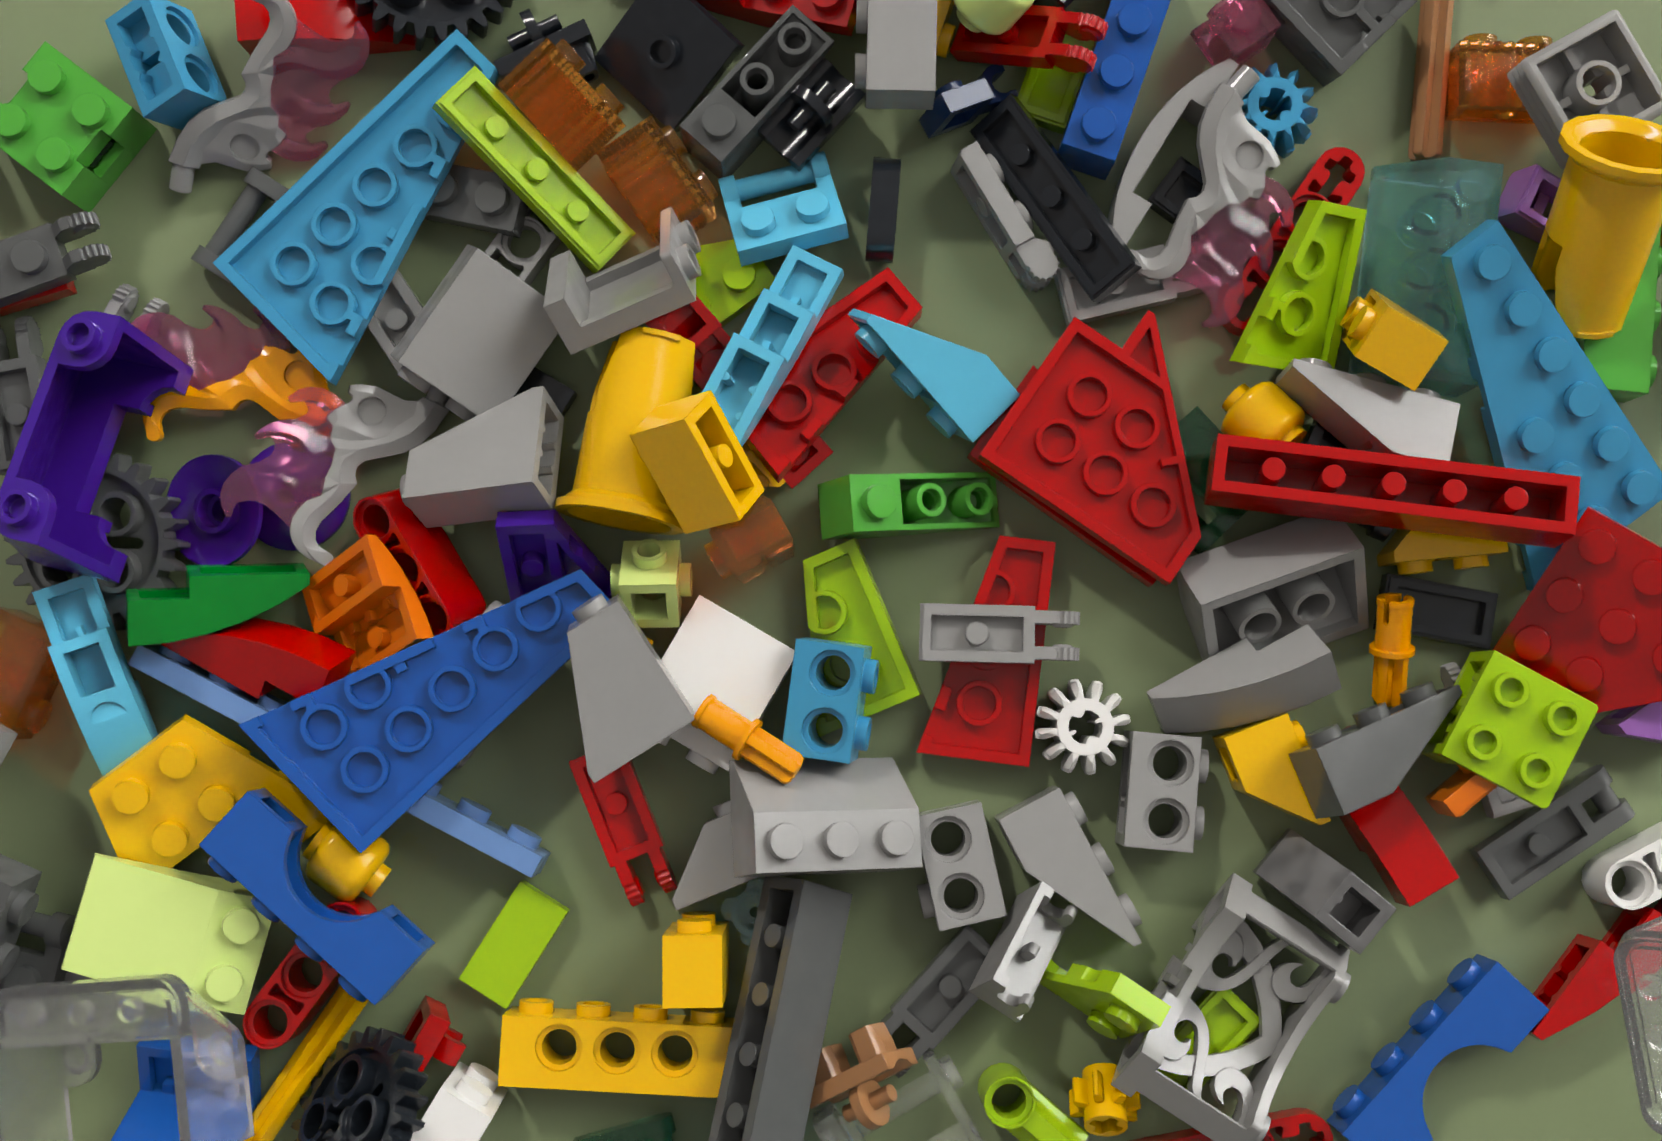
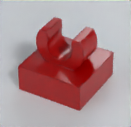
M427 995L423 998L402 1034L405 1035L406 1040L416 1043L414 1053L424 1057L418 1069L419 1072L424 1071L432 1056L444 1064L455 1067L466 1048V1044L460 1042L463 1034L449 1027L451 1021L446 1004Z

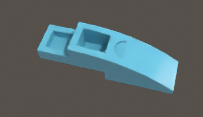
M82 575L34 591L32 594L52 645L47 648L59 680L102 776H104L156 737L158 732L139 681H134L97 579Z

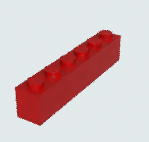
M1218 433L1210 450L1204 505L1556 548L1576 535L1581 476Z

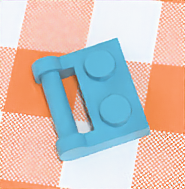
M824 151L817 152L800 172L790 165L735 180L734 175L718 179L741 267L787 255L792 245L806 250L849 238L846 219ZM814 183L816 187L744 207L741 204L742 201Z

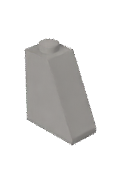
M532 387L409 450L406 474L402 475L400 480V494L405 506L413 511L426 528L496 520L497 512L555 509L564 417L545 387Z
M601 593L572 611L576 621L568 626L567 631L587 772L594 783L695 720L692 707L619 594L606 601Z

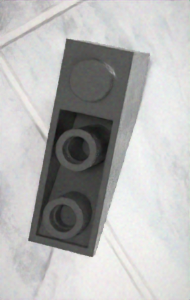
M792 5L679 125L684 148L718 178L732 175L762 143L763 139L758 136L759 128L824 59L834 45V40Z
M1432 681L1426 682L1401 692L1399 696L1402 703L1388 709L1386 702H1382L1354 713L1352 716L1356 724L1341 730L1338 723L1305 735L1308 745L1288 755L1316 819L1344 816L1394 793L1461 696L1462 690L1460 686L1455 685L1436 690Z

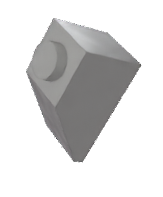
M731 799L714 806L713 810L716 817L708 820L703 825L672 898L676 911L757 878H734Z

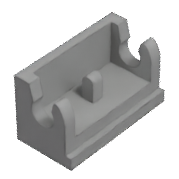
M1043 881L1017 895L968 990L1016 1023L1021 1021L1025 1013L1029 1012L1034 1002L1033 995L1067 926L1073 923L1078 913V909L1074 905H1067L1066 909H1061L1049 903L1055 889Z

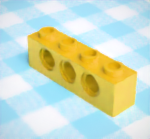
M522 998L519 1000V1006H512L502 1015L498 1086L718 1098L735 1018L725 1017V1010L722 1008H691V1015L668 1014V1009H662L660 1004L634 1005L633 1012L611 1011V1003L604 1001H579L576 1003V1009L554 1008V1000ZM556 1029L570 1032L576 1040V1053L568 1056L556 1053L549 1042L550 1032ZM615 1032L624 1033L629 1036L634 1044V1055L625 1059L616 1058L611 1055L606 1047V1036ZM669 1036H681L690 1043L692 1056L682 1062L673 1061L665 1055L662 1041Z

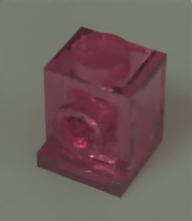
M1221 0L1206 14L1209 20L1193 29L1190 35L1212 66L1230 58L1238 63L1239 67L1266 49L1281 24L1264 0Z

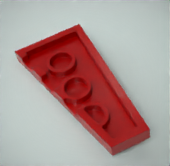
M889 267L825 310L787 378L745 442L778 483L886 358L883 354L876 358L862 346L854 335L860 328L849 317L848 313L854 308L912 328L920 319L923 307Z

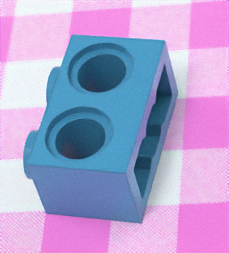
M132 0L105 20L144 118L183 130L189 119L203 108L227 99L192 10L168 0Z
M810 637L796 639L783 742L806 758L847 764L858 758L859 750L867 751L871 736L872 718L863 716L866 693H875L879 675V660L871 659L872 646ZM832 655L843 658L850 668V678L847 684L841 688L832 686L824 677V664ZM822 713L833 714L840 720L843 733L838 743L830 744L819 737L816 723Z

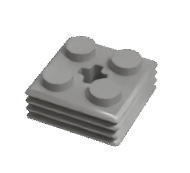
M1618 10L1609 11L1530 55L1507 73V78L1559 167L1565 169L1569 157L1558 142L1565 122L1577 116L1593 114L1621 115L1652 121L1662 114V84ZM1591 85L1595 94L1593 96L1587 95L1583 87Z

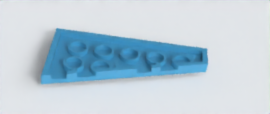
M458 29L450 34L213 262L233 285L335 386L340 380L465 142L432 108L433 105L474 66L493 85H495L500 76L496 67Z
M1487 219L1443 253L1441 260L1457 322L1463 323L1471 357L1467 358L1472 379L1478 380L1484 407H1481L1480 410L1494 465L1497 467L1581 476L1577 522L1587 507L1590 506L1627 527L1662 500V472L1499 220ZM1563 543L1556 548L1517 544L1521 547L1526 570L1522 571L1527 590H1533Z

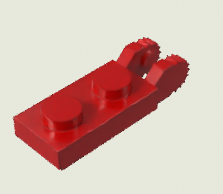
M1032 5L1010 30L1001 35H989L983 32L975 33L967 29L960 22L950 52L957 61L1043 69H1053L1056 66L1067 72L1089 73V71H1093L1096 64V54L1082 46L1063 44L1064 37L1067 34L1079 41L1092 40L1100 42V40H1104L1109 26L1107 25L1108 22L1104 21L1105 19L1093 13L1088 14L1086 12V14H1083L1082 12L1065 11L1063 7Z
M585 755L569 761V766L610 868L615 867L630 904L635 907L645 902L643 885L629 861L645 853L649 855L658 885L662 887L665 893L676 890L678 887L667 855L662 848L665 842L632 760L596 783L588 775Z

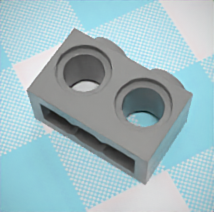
M1124 730V736L1129 739V743L1122 750L1115 842L1125 847L1193 853L1194 840L1202 839L1205 823L1203 806H1197L1198 783L1206 782L1209 771V753L1207 749H1201L1202 737ZM1168 746L1177 754L1178 768L1171 777L1162 779L1154 771L1153 758L1158 750ZM1167 804L1173 811L1174 823L1165 834L1155 835L1148 824L1149 814L1157 805Z
M976 799L919 812L922 863L927 883L917 885V891L924 919L935 917L939 931L1007 916L982 803ZM942 822H954L961 829V843L952 852H939L931 844L932 831ZM964 878L971 881L974 885L975 893L972 901L967 906L953 908L945 903L944 890L952 880Z

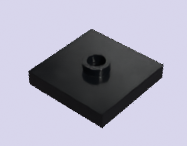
M635 0L597 52L595 60L671 132H679V125L704 100L745 45L697 0Z

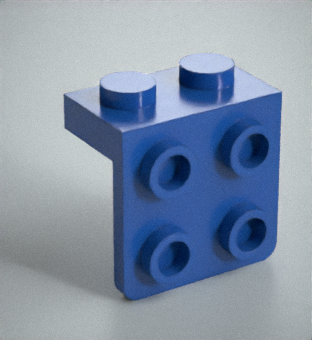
M146 1030L136 1046L140 1090L111 1141H240L251 1120L252 1113L261 1099L259 1047L251 1044Z

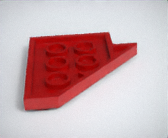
M1148 310L1122 348L1074 317L981 451L978 459L1167 586L1172 582L1202 536L1156 315Z
M1588 506L1577 522L1576 535L1563 543L1493 650L1595 703L1598 706L1597 713L1661 702L1662 547Z

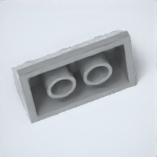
M1302 517L1189 557L1176 574L1181 604L1202 661L1244 638H1247L1252 646L1259 651L1306 624L1311 627L1325 644L1369 628L1364 546L1346 522Z
M893 757L857 758L850 764L820 759H804L799 772L788 784L781 783L747 760L729 761L734 878L896 872L923 867L919 808Z

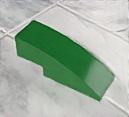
M304 563L186 565V587L125 589L128 647L170 643L198 637L247 621L283 603L309 586L310 573Z

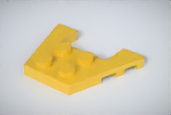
M187 714L183 715L126 760L93 783L89 789L90 796L117 857L173 868L198 849L202 840L247 791L266 788L308 826L302 843L320 830L328 819L281 770L278 772L249 755L251 751Z

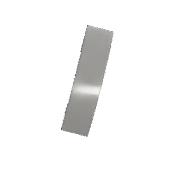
M1230 58L1212 66L1182 87L1157 113L1138 141L1118 180L1107 217L1126 245L1152 203L1135 194L1134 190L1180 117L1198 127L1205 106L1221 82L1226 84L1239 65Z

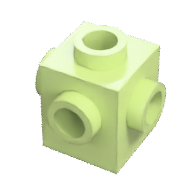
M644 539L623 541L621 564H611V596L614 597L619 594L640 628L680 627L682 597H692L693 592L692 563H682L680 540Z

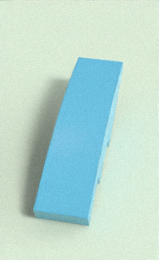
M792 245L769 290L766 288L762 290L739 334L733 333L702 391H712L742 447L787 378L844 277L842 268L795 245Z

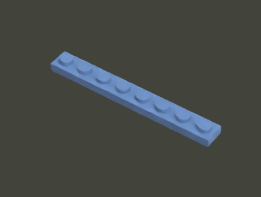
M162 645L137 646L128 662V665L240 724L288 703L269 693L257 699ZM440 783L432 787L407 811L409 814L530 878L541 873L551 852L539 846L542 838L534 832L513 823L509 830L489 820L492 811L485 806L465 797H462L459 803H456L439 794L442 788Z

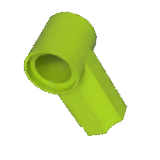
M997 1063L983 1071L979 1078L977 1091L986 1115L994 1124L1008 1130L1019 1141H1086L1088 1138V1132L1030 1083L1016 1066L1009 1063ZM1014 1084L1020 1087V1094L1013 1104L1004 1107L992 1103L993 1095L1000 1086Z

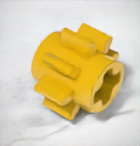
M1094 1063L1082 1070V1078H1072V1089L1069 1090L1070 1117H1084L1085 1130L1096 1136L1109 1137L1124 1133L1128 1129V1121L1136 1122L1137 1110L1141 1109L1139 1092L1136 1091L1130 1098L1111 1085L1117 1067L1116 1064Z

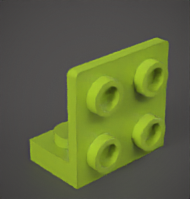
M1496 650L1470 652L1453 685H1459L1462 694L1421 753L1439 763L1459 765L1538 808H1548L1598 711V706Z

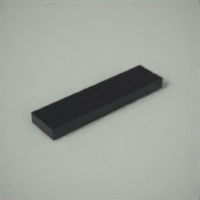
M1012 94L1007 96L970 130V133L986 154H992L1002 168L1006 183L1019 201L1026 207L1032 219L1093 302L1100 303L1142 268L1136 257L1018 97Z

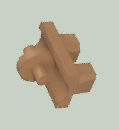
M884 1022L869 1024L850 1033L849 1039L859 1062L858 1065L852 1068L842 1043L832 1044L821 1049L810 1109L827 1101L835 1104L849 1098L850 1103L842 1107V1114L847 1122H853L858 1119L869 1130H876L888 1123L890 1118L889 1103L897 1100V1092L891 1084L881 1087L878 1083L918 1064L912 1047L896 1048L894 1040Z

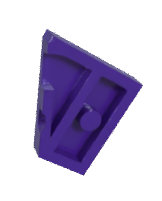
M555 509L497 512L495 529L510 601L580 569L609 599L612 598L610 572Z

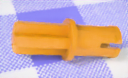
M1382 593L1376 596L1375 641L1369 644L1368 649L1369 653L1374 655L1371 696L1377 704L1386 702L1387 707H1395L1402 703L1399 694L1407 690L1409 658L1413 657L1416 653L1415 646L1411 644V626L1415 599L1410 595H1405L1403 601H1401L1402 593Z
M712 694L703 701L694 715L695 720L691 722L693 727L699 728L733 751L732 758L738 761L743 757L783 784L791 782L803 764V755L762 729V721L756 718L751 722L717 700V697Z

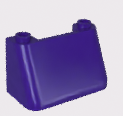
M83 311L67 320L56 338L0 489L1 535L22 556L43 566L119 583L128 556L113 549L107 541L105 533H110L113 523L100 516L91 515V508L126 412L151 417L155 406L150 403L158 396L167 392L185 396L194 369L121 316L97 311Z

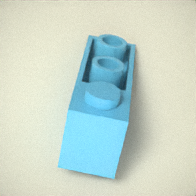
M853 308L848 313L849 317L860 328L854 334L857 340L874 357L879 358L882 354L896 369L890 375L894 382L911 398L915 399L919 395L931 409L926 414L927 419L947 438L955 434L973 443L1020 396L1018 391L990 358L983 353Z

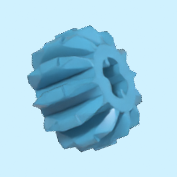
M1277 62L1270 64L1264 75L1253 67L1252 69L1258 74L1260 80L1242 99L1244 102L1242 106L1243 113L1247 121L1271 142L1276 153L1281 158H1286L1295 150L1294 143L1304 144L1311 135V130L1307 125L1313 123L1317 118L1318 109L1306 103L1314 95V87H1303L1300 89L1296 87L1295 84L1299 79V70L1290 72L1286 79L1280 77ZM1262 106H1265L1272 109V111L1269 113V116L1276 114V120H1271L1265 117V115L1268 113V110L1261 112L1260 108Z

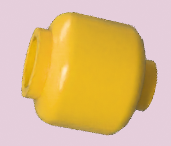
M1271 381L1260 382L1251 388L1245 383L1241 384L1226 398L1222 405V409L1227 413L1221 425L1222 434L1301 443L1307 434V431L1303 428L1306 418L1302 407Z
M329 820L302 854L308 860L305 868L307 878L339 901H353L361 892L372 897L392 871L390 867L384 864L390 852V845L387 840L380 836L364 852L360 853Z

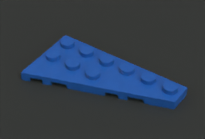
M581 569L522 595L507 604L476 616L452 629L430 637L238 726L344 837L362 853L571 659L567 631L568 626L576 621L572 611L598 594L602 593L606 601L609 598Z

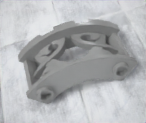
M1234 872L1217 891L1192 925V928L1196 930L1193 944L1188 942L1184 948L1187 951L1184 958L1181 960L1172 955L1151 991L1153 995L1171 1006L1161 1027L1129 1036L1116 1067L1111 1085L1130 1098L1136 1091L1213 1141H1262L1271 1124V1118L1267 1115L1272 1099L1294 1052L1328 1002L1334 1004L1339 1001L1350 984L1351 975L1347 973L1350 949L1340 943L1335 946L1251 892L1253 884ZM1245 917L1277 938L1263 947L1255 933L1244 921ZM1288 945L1319 964L1307 982L1298 987L1291 983L1290 975L1295 968L1303 964L1285 962L1272 968L1270 960ZM1219 954H1224L1227 957L1229 967L1235 966L1241 959L1244 962L1240 968L1223 978L1215 975L1212 968L1213 960ZM1251 978L1258 1006L1259 1037L1236 1048L1208 1054V1025L1202 1011L1190 999L1196 987L1211 991H1224L1235 988ZM1280 1000L1292 1002L1284 1015L1281 1016ZM1183 1020L1188 1021L1194 1030L1192 1054H1187L1190 1049L1191 1039L1186 1038L1180 1042L1174 1034L1177 1023ZM1254 1065L1249 1078L1240 1071ZM1157 1069L1188 1076L1187 1089ZM1211 1076L1209 1083L1210 1091L1214 1099L1224 1105V1091L1231 1087L1235 1090L1238 1102L1232 1118L1201 1099L1204 1077Z

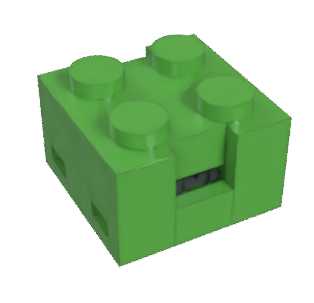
M45 41L22 69L28 73V80L9 103L2 104L0 102V149L60 195L84 211L90 212L155 133L157 128L133 107Z

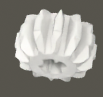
M1071 679L1068 681L1067 686L1069 700L1059 689L1051 688L1047 694L1049 699L1057 706L1056 710L1054 711L1043 706L1036 708L1035 715L1051 720L1050 727L1035 729L1033 735L1035 739L1053 737L1054 742L1042 752L1046 760L1054 759L1062 751H1065L1061 761L1062 771L1071 773L1080 756L1081 767L1084 773L1092 775L1096 773L1094 754L1103 763L1112 766L1117 760L1107 747L1109 743L1120 747L1128 746L1129 739L1123 735L1114 734V726H1125L1131 722L1128 714L1112 716L1110 713L1122 700L1119 694L1113 693L1099 702L1103 691L1102 682L1092 681L1084 697L1079 679ZM1087 712L1091 716L1087 723L1095 725L1094 733L1092 736L1082 735L1077 742L1072 738L1076 730H1069L1068 728L1071 717L1081 718Z

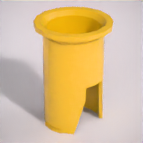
M1593 114L1577 116L1563 124L1558 142L1569 157L1531 271L1543 290H1555V308L1573 336L1579 339L1598 340L1613 337L1616 332L1622 329L1662 223V125L1628 116Z
M648 327L632 328L621 333L618 341L612 342L593 393L590 411L587 413L573 490L565 496L556 498V511L585 522L626 531L655 535L683 534L681 526L673 512L668 508L664 496L646 464L640 458L637 448L629 435L656 406L692 396L695 342L678 334Z

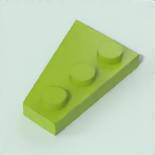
M1321 200L1307 201L1229 361L1284 370L1294 358L1299 360L1303 358H1316L1328 362L1332 369H1335L1343 330L1340 323L1347 311L1367 210Z
M853 538L803 560L807 622L811 638L872 646L871 659L879 660L876 691L874 694L866 693L863 716H871L921 695L922 691L858 540ZM835 655L826 660L823 668L825 679L834 687H844L850 678L849 665L843 658ZM822 713L816 723L819 737L842 728L840 720L830 713Z

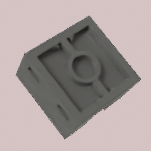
M1257 0L1249 9L1309 73L1325 87L1351 67L1418 0Z

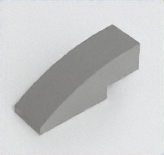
M1306 624L1259 651L1252 646L1247 638H1244L1147 691V695L1160 728L1165 734L1230 728L1272 718L1308 705L1342 687L1331 650L1311 627Z

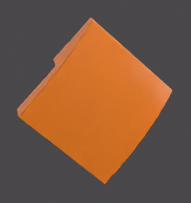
M366 534L312 575L310 577V585L302 590L314 633L334 635L336 642L357 651L348 675L430 637H434L428 618L410 581L393 555L376 535Z

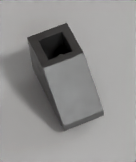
M1290 828L1283 833L1253 871L1337 942L1358 954L1363 952L1396 911L1392 904L1353 872Z

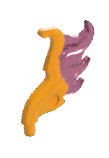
M204 305L202 308L214 319L212 325L205 329L188 326L176 316L162 312L144 314L137 317L131 323L194 369L185 396L167 392L158 396L150 403L155 406L151 417L143 415L146 437L150 441L160 442L164 439L162 426L164 416L171 410L180 408L236 411L240 404L250 400L258 403L289 427L310 434L330 435L331 426L326 417L335 409L345 405L337 403L330 394L327 379L299 350L294 354L290 353V341L255 306L253 312L263 321L258 329L245 326L233 314L212 305Z

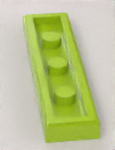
M476 66L471 68L433 105L432 108L593 274L597 273L636 234Z

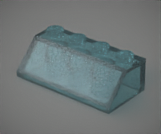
M1442 157L1374 166L1371 170L1357 297L1359 296L1364 299L1372 288L1438 330L1449 341L1417 387L1433 390L1441 396L1458 397L1479 386L1478 380L1472 379L1467 360V358L1471 357L1463 323L1457 322L1441 255L1487 219L1498 220L1504 164ZM1350 352L1348 373L1354 375L1358 373L1375 374L1383 377L1387 384L1410 390L1405 385L1356 358Z

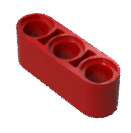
M400 488L368 496L358 501L353 511V525L358 537L361 539L366 534L376 535L387 547L416 592L434 636L484 613L486 610L484 598L442 526L426 528L413 511L403 503Z
M356 897L353 901H337L327 905V907L337 912L345 910L352 915L377 912L376 907L363 897ZM295 943L248 1006L243 1016V1030L246 1038L252 1045L261 1049H274L299 1036L339 985L338 978L341 975L323 960L318 962L323 971L320 985L309 983L303 976L302 964L305 958L310 957L304 954ZM270 1005H276L286 1013L288 1020L285 1031L274 1029L269 1023L267 1016Z

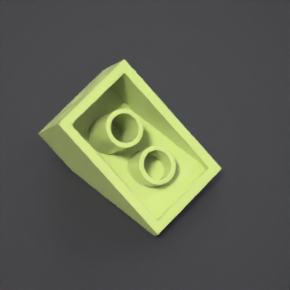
M95 853L61 970L183 1005L245 1015L272 921L264 917L253 906L251 899L254 895L239 881L231 883L219 877Z

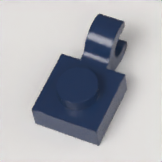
M990 65L974 82L963 85L961 80H955L935 91L933 110H926L919 119L928 139L973 123L979 115L991 112L1010 94L1017 97L1016 89L1002 93L997 91L992 84L1005 71L1003 65Z

